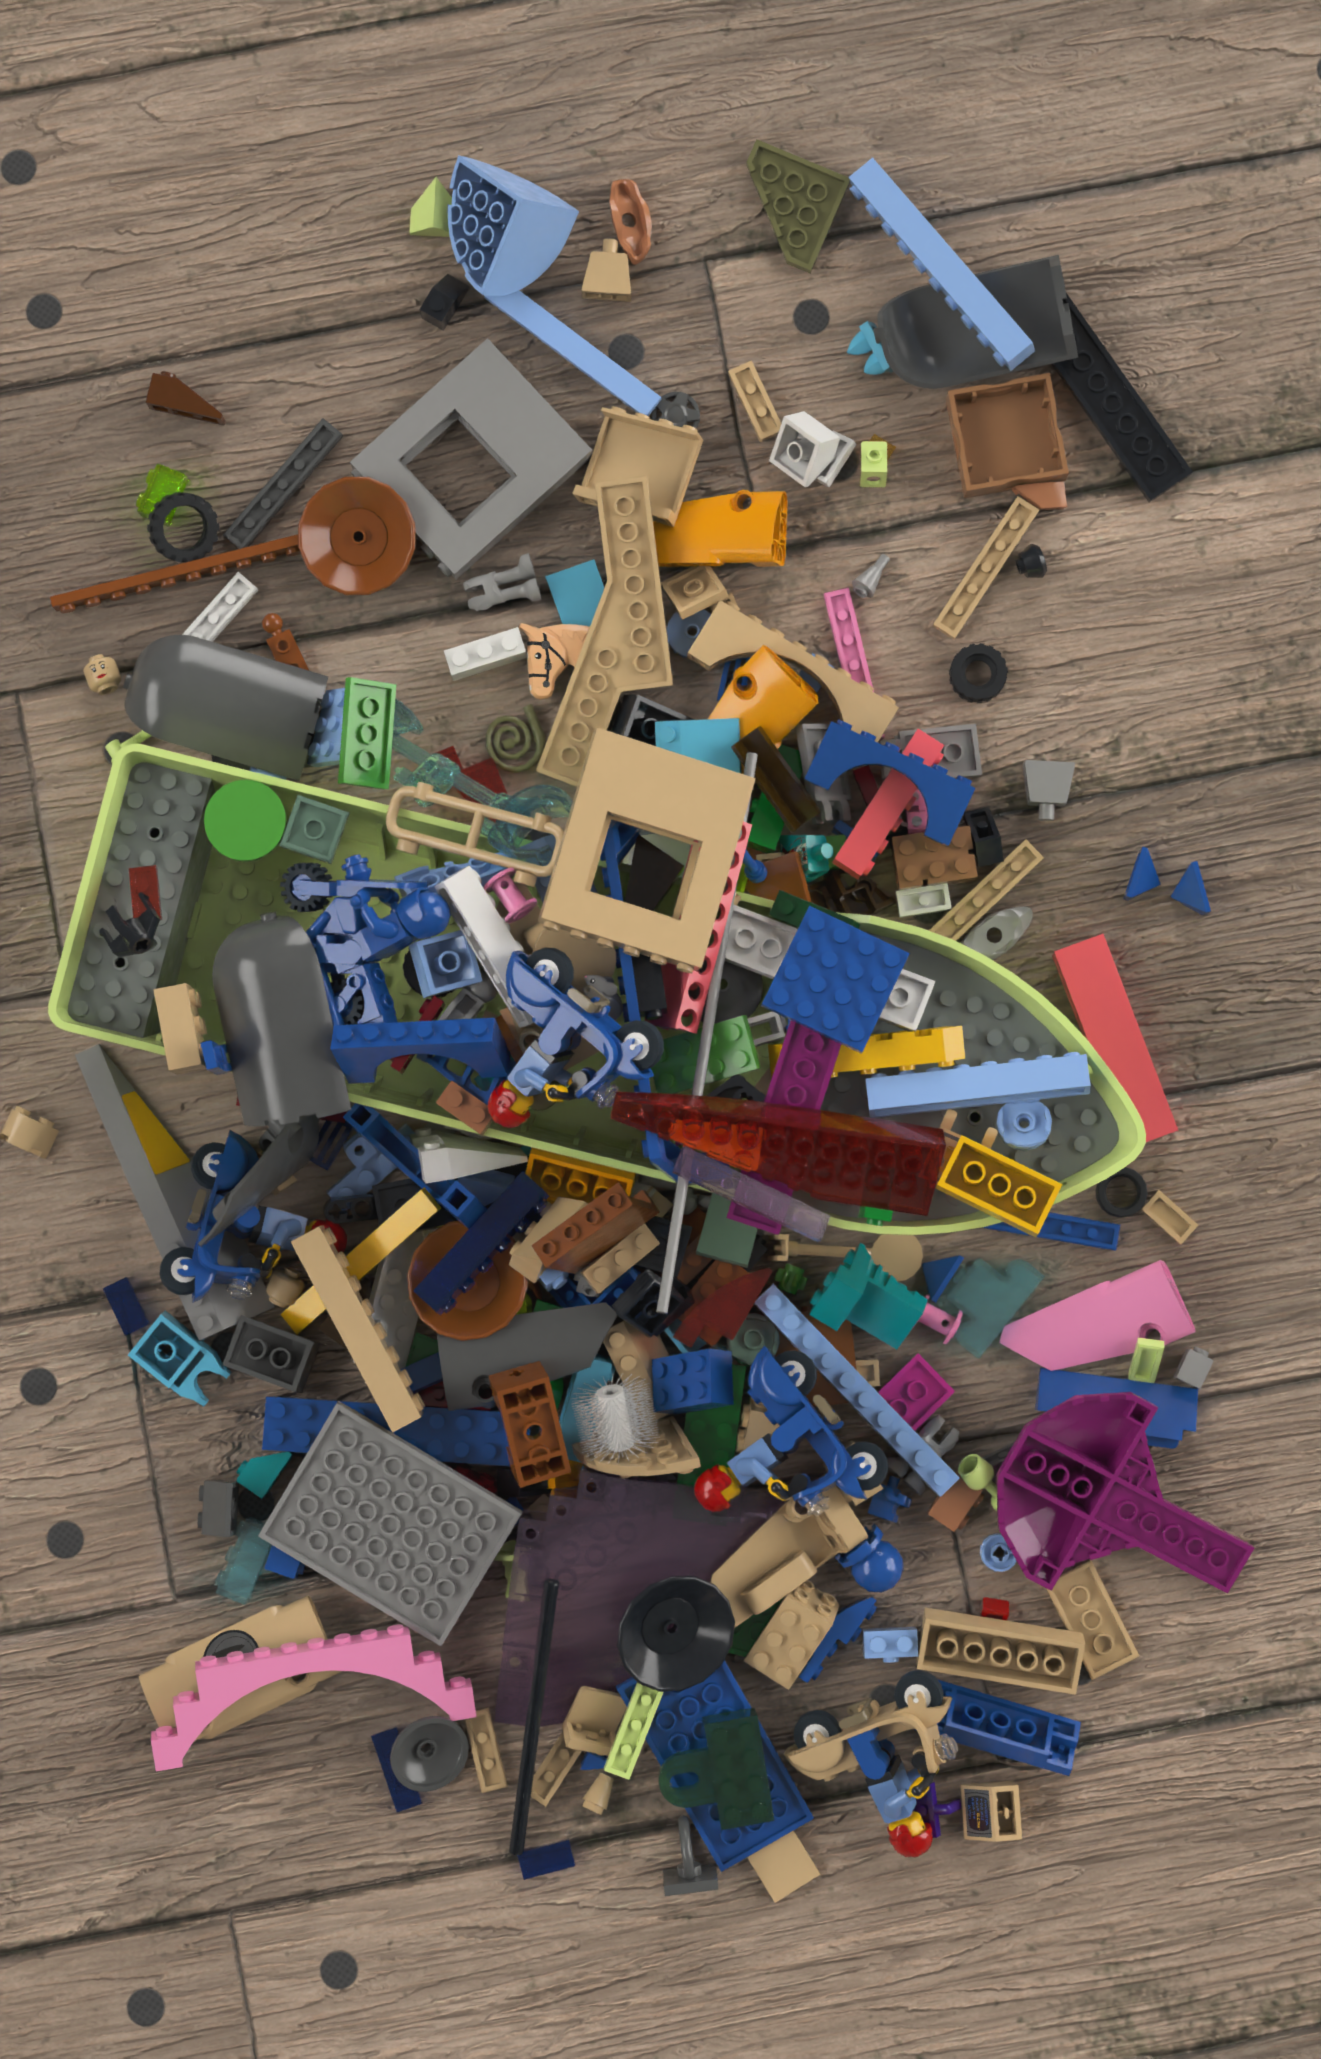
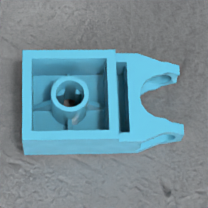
M166 1310L160 1314L128 1354L130 1358L166 1387L171 1388L179 1396L194 1400L203 1407L209 1399L198 1386L197 1378L199 1373L211 1371L215 1374H220L226 1379L232 1373L226 1366H223L222 1360L213 1348L204 1341H199L197 1335ZM162 1344H169L172 1347L173 1353L168 1352L165 1354L162 1351L165 1348Z

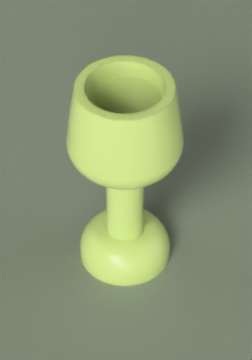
M977 1454L966 1456L958 1466L959 1475L970 1489L981 1490L985 1488L992 1495L991 1505L997 1511V1485L992 1481L994 1477L993 1466Z

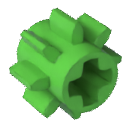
M787 1263L784 1269L778 1268L774 1279L779 1281L777 1288L796 1295L798 1289L804 1290L808 1278L803 1277L805 1270Z

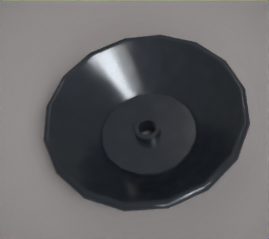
M670 1576L648 1585L630 1602L619 1623L617 1648L623 1668L637 1683L658 1692L683 1691L704 1682L722 1665L733 1644L735 1619L730 1602L715 1584L696 1576ZM674 1624L671 1629H667L668 1625Z

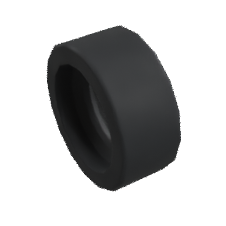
M1127 1167L1097 1183L1095 1190L1096 1200L1101 1209L1115 1217H1127L1135 1214L1143 1207L1148 1195L1147 1184L1143 1177L1135 1170ZM1116 1177L1129 1178L1136 1186V1199L1128 1207H1116L1107 1199V1185Z

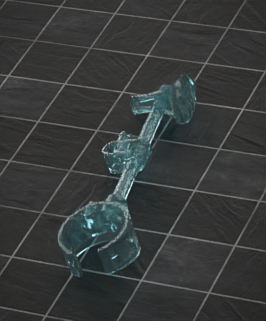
M395 699L392 749L419 766L413 772L405 767H397L394 770L396 772L393 776L394 780L404 786L417 787L418 782L434 786L433 792L445 794L453 786L483 805L532 818L535 817L536 813L552 817L551 819L569 816L573 800L564 790L558 787L535 785L522 789L512 796L506 793L496 794L461 773L457 763L452 762L440 753L431 755L400 736L399 734L406 732L420 735L424 728L413 711L399 699ZM414 798L421 807H428L434 804ZM485 817L481 834L488 837L490 846L510 858L540 866H546L551 861L553 851L549 845L537 849L519 848L523 839L533 829L496 820V823Z

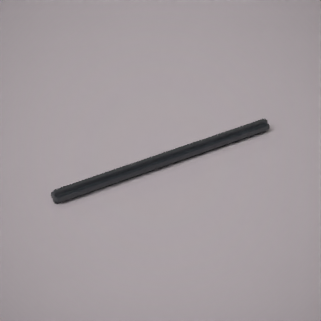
M551 1578L545 1579L509 1847V1853L518 1856L523 1854L559 1587V1581Z

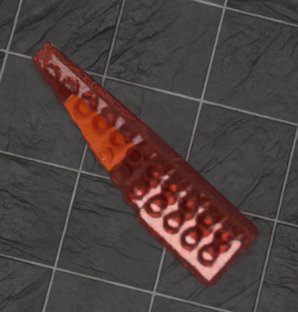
M615 1092L611 1111V1119L641 1131H651L658 1134L659 1138L667 1141L669 1139L674 1140L692 1151L697 1149L705 1152L710 1158L746 1172H756L761 1174L762 1178L769 1181L774 1179L787 1184V1188L795 1191H805L810 1193V1197L818 1200L867 1206L928 1216L946 1148L944 1132L941 1128L742 1099L667 1093Z

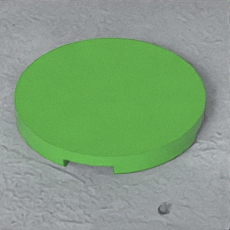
M237 780L221 787L209 800L204 815L205 831L211 844L222 855L241 862L256 861L272 852L280 844L287 824L286 811L277 794L268 786L253 780Z

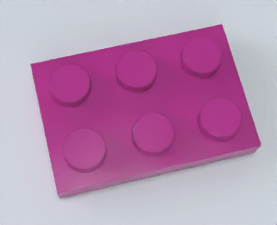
M919 1353L878 1391L884 1400L914 1431L955 1392Z

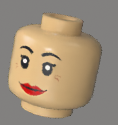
M102 654L95 655L89 659V663L84 667V675L91 691L98 692L99 695H106L118 689L121 675L115 660L111 657H104Z

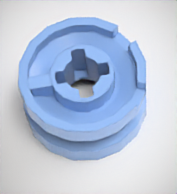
M1000 1533L989 1535L983 1540L980 1546V1556L988 1568L1003 1572L1011 1569L1017 1561ZM997 1547H1001L1004 1550L1002 1557L994 1555Z

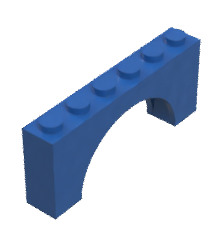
M838 719L837 723L831 721L804 780L828 791L840 775L855 767L879 765L894 769L909 778L924 798L927 808V826L923 836L949 846L974 793L975 788L971 786L972 781L960 775L956 779L946 775L948 770L936 764L931 768L923 764V758L913 753H910L909 756L899 753L900 747L892 743L886 742L885 745L875 742L876 736L863 730L861 734H858L851 730L852 725Z
M495 1018L334 1025L330 1048L349 1084L375 1083L377 1067L381 1063L394 1057L409 1054H431L449 1057L469 1065L477 1071L481 1078L508 1077L511 1054Z
M355 1103L351 1110L343 1116L365 1140L420 1188L423 1189L425 1187L435 1201L471 1232L490 1213L457 1180L451 1179L425 1184L422 1179L418 1149L374 1108Z

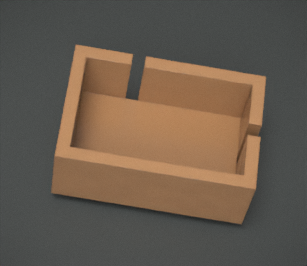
M970 825L957 827L949 846L923 836L925 832L895 836L890 840L898 891L922 887V880H927L926 886L946 883L952 885L972 882L978 877L974 854H969L973 850Z

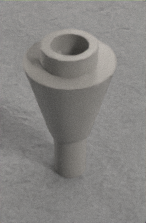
M881 554L873 566L869 567L852 581L853 590L858 596L862 598L873 597L882 570L890 561L887 555Z

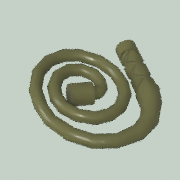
M533 704L523 707L536 742V752L533 758L526 764L517 767L504 764L496 757L491 746V735L494 728L501 722H514L525 733L526 740L522 750L516 754H508L502 750L500 736L503 732L510 731L515 736L514 739L511 737L502 741L505 750L514 748L521 738L516 727L508 725L500 727L495 733L494 747L496 752L507 760H515L524 756L530 748L532 738L530 730L523 721L517 717L505 715L496 718L488 727L486 732V749L494 764L504 771L514 773L526 771L541 759L546 742L545 732H543L539 719L536 716Z

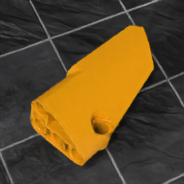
M740 490L734 494L682 502L674 527L653 522L658 566H723L724 563H751L757 567L784 566L788 507L786 492H750L748 490ZM747 498H751L749 508L743 509V502Z
M763 645L743 666L734 671L732 681L708 719L739 718L740 740L761 725L778 749L782 744L781 740L818 704V695L802 677L770 648ZM746 676L751 679V682L748 685H741L737 680L740 677ZM741 762V774H744L745 767Z

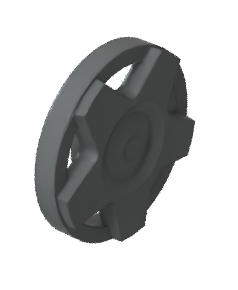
M670 392L661 397L662 400L652 411V420L656 421L657 410H659L662 414L659 419L671 421L674 426L678 427L694 422L692 427L697 429L700 422V411L696 401L683 392ZM676 397L673 402L667 401V399ZM688 401L693 405L694 409L687 408Z

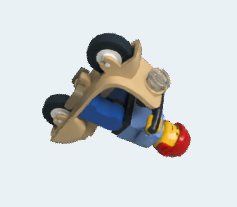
M922 1670L910 1671L900 1678L895 1687V1702L880 1707L875 1699L867 1698L850 1705L847 1708V1713L850 1716L841 1719L840 1722L833 1715L822 1710L808 1711L802 1715L794 1728L795 1744L786 1749L784 1756L802 1774L815 1780L824 1779L825 1782L836 1778L842 1771L853 1772L861 1768L866 1775L865 1781L884 1822L889 1823L887 1830L891 1845H893L897 1853L904 1857H919L931 1847L933 1835L931 1824L924 1823L920 1813L913 1811L917 1804L916 1798H922L929 1790V1785L939 1771V1765L945 1763L946 1759L954 1760L956 1757L955 1753L958 1752L954 1738L949 1737L947 1734L939 1735L937 1725L946 1715L952 1697H943L944 1693L941 1683L931 1673ZM916 1729L921 1738L922 1745L914 1749L911 1760L914 1769L906 1773L899 1754L895 1755V1747L887 1738L906 1730Z

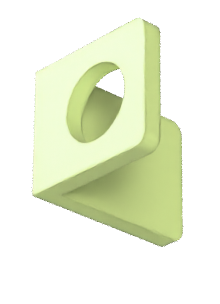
M861 442L860 487H886L887 442ZM869 477H879L880 480H878V481H869V480H867V478H869Z

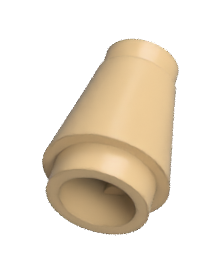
M599 1773V1776L582 1798L584 1800L582 1807L602 1815L603 1810H607L614 1779Z

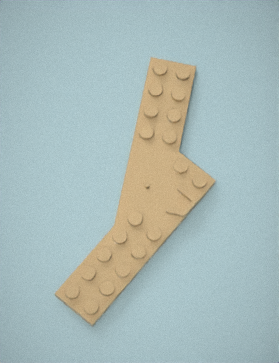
M647 476L595 483L607 583L536 769L539 773L576 787L578 786L593 732L596 728L608 730L621 693L673 686Z

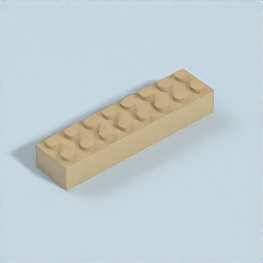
M321 1225L291 1241V1244L393 1433L421 1418L424 1413L425 1404L418 1392L413 1394L410 1388L413 1382L406 1369L401 1371L398 1366L399 1355L393 1345L388 1347L384 1339L387 1333L381 1322L375 1323L372 1317L375 1311L368 1298L363 1300L359 1290L362 1289V1286L356 1275L350 1276L346 1268L350 1264L343 1251L337 1252L333 1244L337 1242L335 1235L330 1227L325 1229L324 1225Z

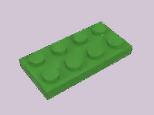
M354 677L345 679L338 784L381 790L389 789L397 684Z
M747 1015L714 1024L704 1085L761 1068ZM702 1028L698 1029L697 1034L686 1032L663 1039L664 1052L661 1059L650 1068L654 1074L653 1080L658 1098L693 1089Z

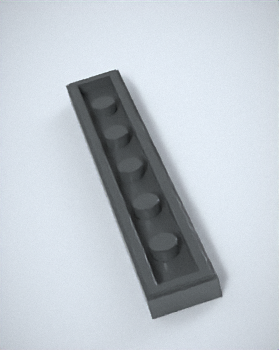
M322 418L226 530L223 536L238 549L249 547L342 439L343 434Z

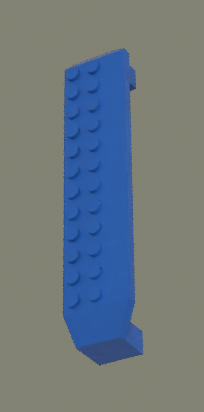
M611 820L600 856L601 861H606L607 868H602L605 888L610 887L611 895H606L607 897L623 901L618 866L634 846L639 835L655 833ZM619 947V949H615L616 968H622L623 976H618L620 996L626 995L627 1003H623L624 1023L635 1020L641 1021L632 958L630 955L623 953L624 949ZM649 1078L638 1080L639 1085H634L633 1087L636 1104H642L643 1112L637 1114L640 1131L645 1130L647 1140H641L644 1158L649 1157L650 1163L677 1183L682 1150L657 1131ZM707 1152L693 1154L688 1186L731 1179L729 1161Z

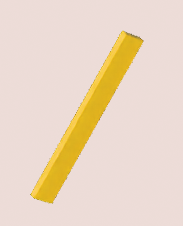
M425 1187L346 1256L350 1264L346 1267L350 1276L356 1275L360 1281L441 1209L440 1205ZM313 1285L295 1301L294 1305H290L280 1315L292 1330L299 1334L327 1309Z

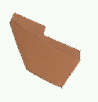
M1064 482L1024 484L1012 488L1016 495H1021L1028 503L1039 510H1060L1067 507Z

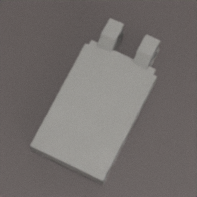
M800 724L795 726L804 778L830 724ZM847 771L833 782L828 791L805 781L806 790L821 810L819 814L812 818L813 825H820L824 822L836 824L838 820H851L850 807L847 801L852 800Z
M976 724L920 729L945 745L941 750L944 756L938 765L948 770L946 775L955 779L958 775L965 778L982 776ZM916 730L899 731L898 735L894 736V739L879 741V743L885 745L886 742L892 743L900 747L899 753H902ZM883 766L880 769L882 780H885L891 768Z

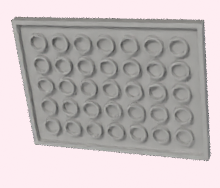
M338 1401L258 1537L439 1646H442L523 1511Z

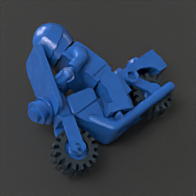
M360 854L346 858V864L341 866L342 870L346 871V880L328 881L333 879L331 874H325L328 870L325 867H320L321 864L297 863L293 867H289L287 869L289 873H284L282 878L286 879V882H281L280 887H285V891H281V896H287L284 902L291 904L289 908L292 910H297V912L322 910L324 908L323 905H328L330 902L327 898L342 896L335 897L326 910L306 931L320 964L333 1027L334 1025L398 1022L394 1002L389 994L385 975L378 961L395 955L418 939L436 936L443 932L450 920L448 902L438 893L427 889L428 882L369 879L372 870L367 867L368 858H361ZM391 888L418 889L401 898L398 904L399 895ZM371 897H378L381 902L392 909L390 911L391 914L380 919L374 909L368 906ZM327 973H330L333 982L330 983ZM344 974H351L345 979Z

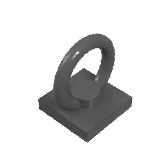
M685 1815L680 1816L678 1827L683 1863L678 1864L677 1868L663 1869L665 1896L719 1890L716 1863L701 1865L700 1862L694 1861L689 1819Z

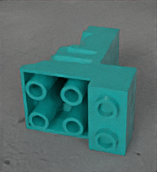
M860 1242L855 1251L852 1249L848 1251L843 1260V1265L840 1264L835 1272L830 1271L823 1281L825 1287L822 1291L817 1289L810 1301L813 1307L809 1315L836 1331L846 1319L897 1350L922 1316L928 1299L916 1291H908L906 1285L897 1282L895 1277L889 1275V1272H884L881 1265H875L865 1245Z

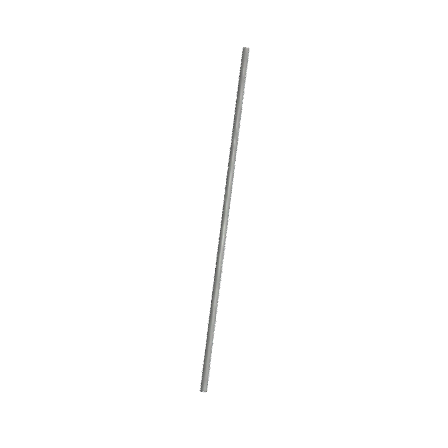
M747 753L744 775L753 778L758 756L756 753ZM750 800L744 817V822H747ZM741 829V831H740V835H739L738 840L740 839V837H741V835H742V829ZM735 855L733 856L731 866L735 862ZM726 881L725 891H726L727 888H728V882H727V881ZM736 888L708 990L688 1120L699 1121ZM683 1144L656 1312L663 1314L668 1313L694 1147Z

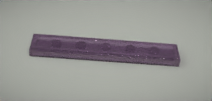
M686 1146L682 1147L672 1172L816 1242L822 1240L830 1219V1215Z

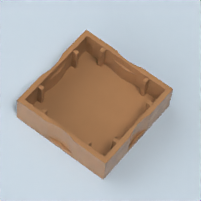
M1050 373L1017 378L1002 384H983L949 390L947 392L946 405L964 498L1010 491L1017 485L1066 481L1069 470L1063 439L1057 426V408Z

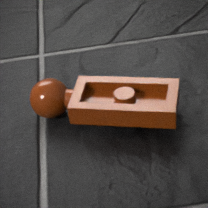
M276 613L265 615L262 620V627L273 636L266 641L275 660L310 671L290 629L282 632L283 621L281 617Z

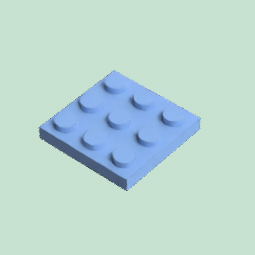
M345 688L326 690L321 702V712L314 729L313 742L308 750V765L313 767L339 765Z

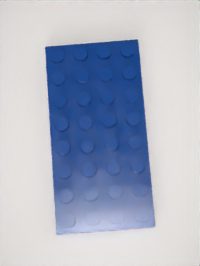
M725 1660L704 1682L683 1691L663 1692L645 1739L721 1872L814 1819L813 1814ZM633 1677L616 1686L627 1707L637 1684Z

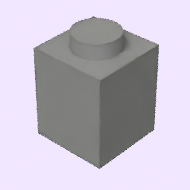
M1196 1346L1193 1350L1185 1349L1173 1378L1196 1389H1201L1214 1360L1208 1358L1209 1352Z

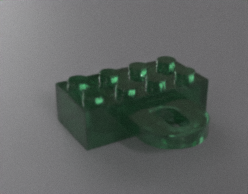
M755 1708L702 1717L706 1747L675 1753L668 1757L661 1765L658 1783L664 1798L669 1803L682 1808L716 1803L721 1830L775 1821L758 1716ZM694 1772L698 1775V1781L693 1785L676 1788L670 1784L671 1777L676 1774Z

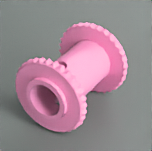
M513 868L497 873L483 887L486 893L494 891L509 912L504 919L508 924L526 916L537 904L536 898L526 900L511 879L516 873V870Z
M926 1294L924 1297L929 1300L930 1295ZM927 1303L922 1316L917 1322L945 1335L943 1344H947L955 1335L961 1323L960 1319L963 1313L959 1310L954 1317ZM943 1320H947L948 1325L946 1327L942 1326Z

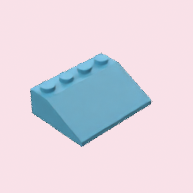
M739 718L655 722L656 747L741 773V761L731 748L740 740Z

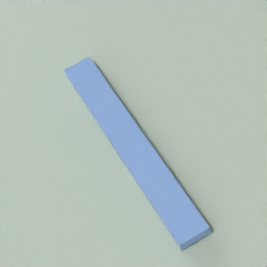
M521 291L503 296L484 295L487 301L636 413L649 416L662 400L661 396Z

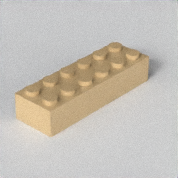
M925 1607L916 1666L917 1669L1076 1695L1085 1641L1083 1633Z

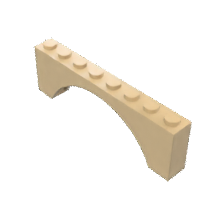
M721 600L718 602L687 653L688 659L710 671L728 661L752 657L763 645H766L784 662L803 670L814 678L833 701L840 720L852 725V731L861 734L862 730L876 736L875 742L880 741L899 709L895 705V700L884 694L882 697L873 692L874 688L863 681L857 683L852 680L850 673L842 668L836 670L829 666V661L818 654L814 657L806 652L807 648L797 641L791 643L784 639L785 635L775 628L769 630L761 625L762 621L751 614L746 616L739 612L740 608L730 601L724 603Z

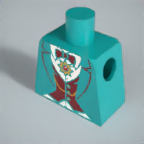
M780 835V851L784 855L794 851L799 852L807 884L828 873V858L833 856V847L827 843L824 835Z

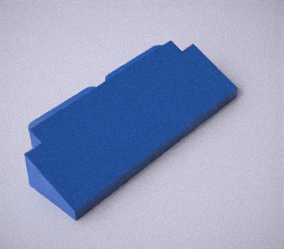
M1040 1368L1035 1410L1048 1411L1075 1395L1132 1392L1158 1407L1145 1430L1148 1446L1173 1449L1178 1446L1179 1440L1182 1441L1183 1430L1196 1432L1198 1389L1061 1370L1050 1371L1046 1368Z

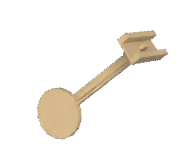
M772 1234L768 1236V1240L776 1241V1245H773L775 1255L767 1256V1261H788V1257H796L797 1255L845 1257L850 1249L855 1251L857 1247L798 1244L797 1241H789L788 1234ZM881 1234L873 1243L872 1248H866L874 1264L881 1265L883 1271L889 1272V1275L895 1277L897 1281L909 1279L921 1267L923 1259L922 1247L914 1235Z

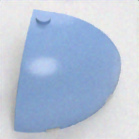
M458 155L450 182V189H453L452 204H448L449 236L455 258L459 264H462L466 272V279L482 295L503 296L519 291L534 282L554 262L569 237L579 211L559 197L524 178L493 165Z

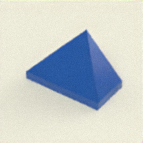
M1142 847L1139 850L1123 898L1127 901L1161 885L1149 850L1146 847Z
M1194 861L1188 865L1170 897L1200 915H1206L1211 912L1198 861Z
M958 1255L921 1263L930 1301L937 1302L964 1257Z

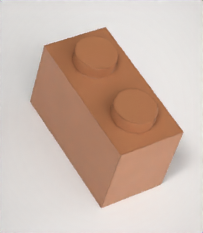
M452 1080L436 1101V1104L482 1136L493 1122L488 1112V1106Z
M957 1469L954 1472L960 1479L941 1497L937 1496L926 1512L953 1532L957 1528L963 1529L970 1518L966 1514L972 1506L977 1508L985 1496L981 1493L983 1489H970L959 1475Z

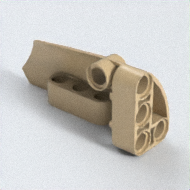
M837 1486L821 1493L818 1496L821 1501L813 1507L809 1503L800 1514L795 1510L796 1502L793 1498L785 1501V1504L712 1574L710 1583L715 1584L729 1600L735 1619V1627L753 1614H760L811 1578L818 1571V1567L836 1554L848 1553L868 1538L867 1532Z

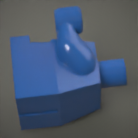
M890 1476L887 1485L881 1484L883 1489L872 1497L868 1514L897 1523L899 1518L896 1515L897 1508L899 1506L909 1508L912 1503L911 1498L901 1494V1491L897 1489L900 1481L899 1478Z

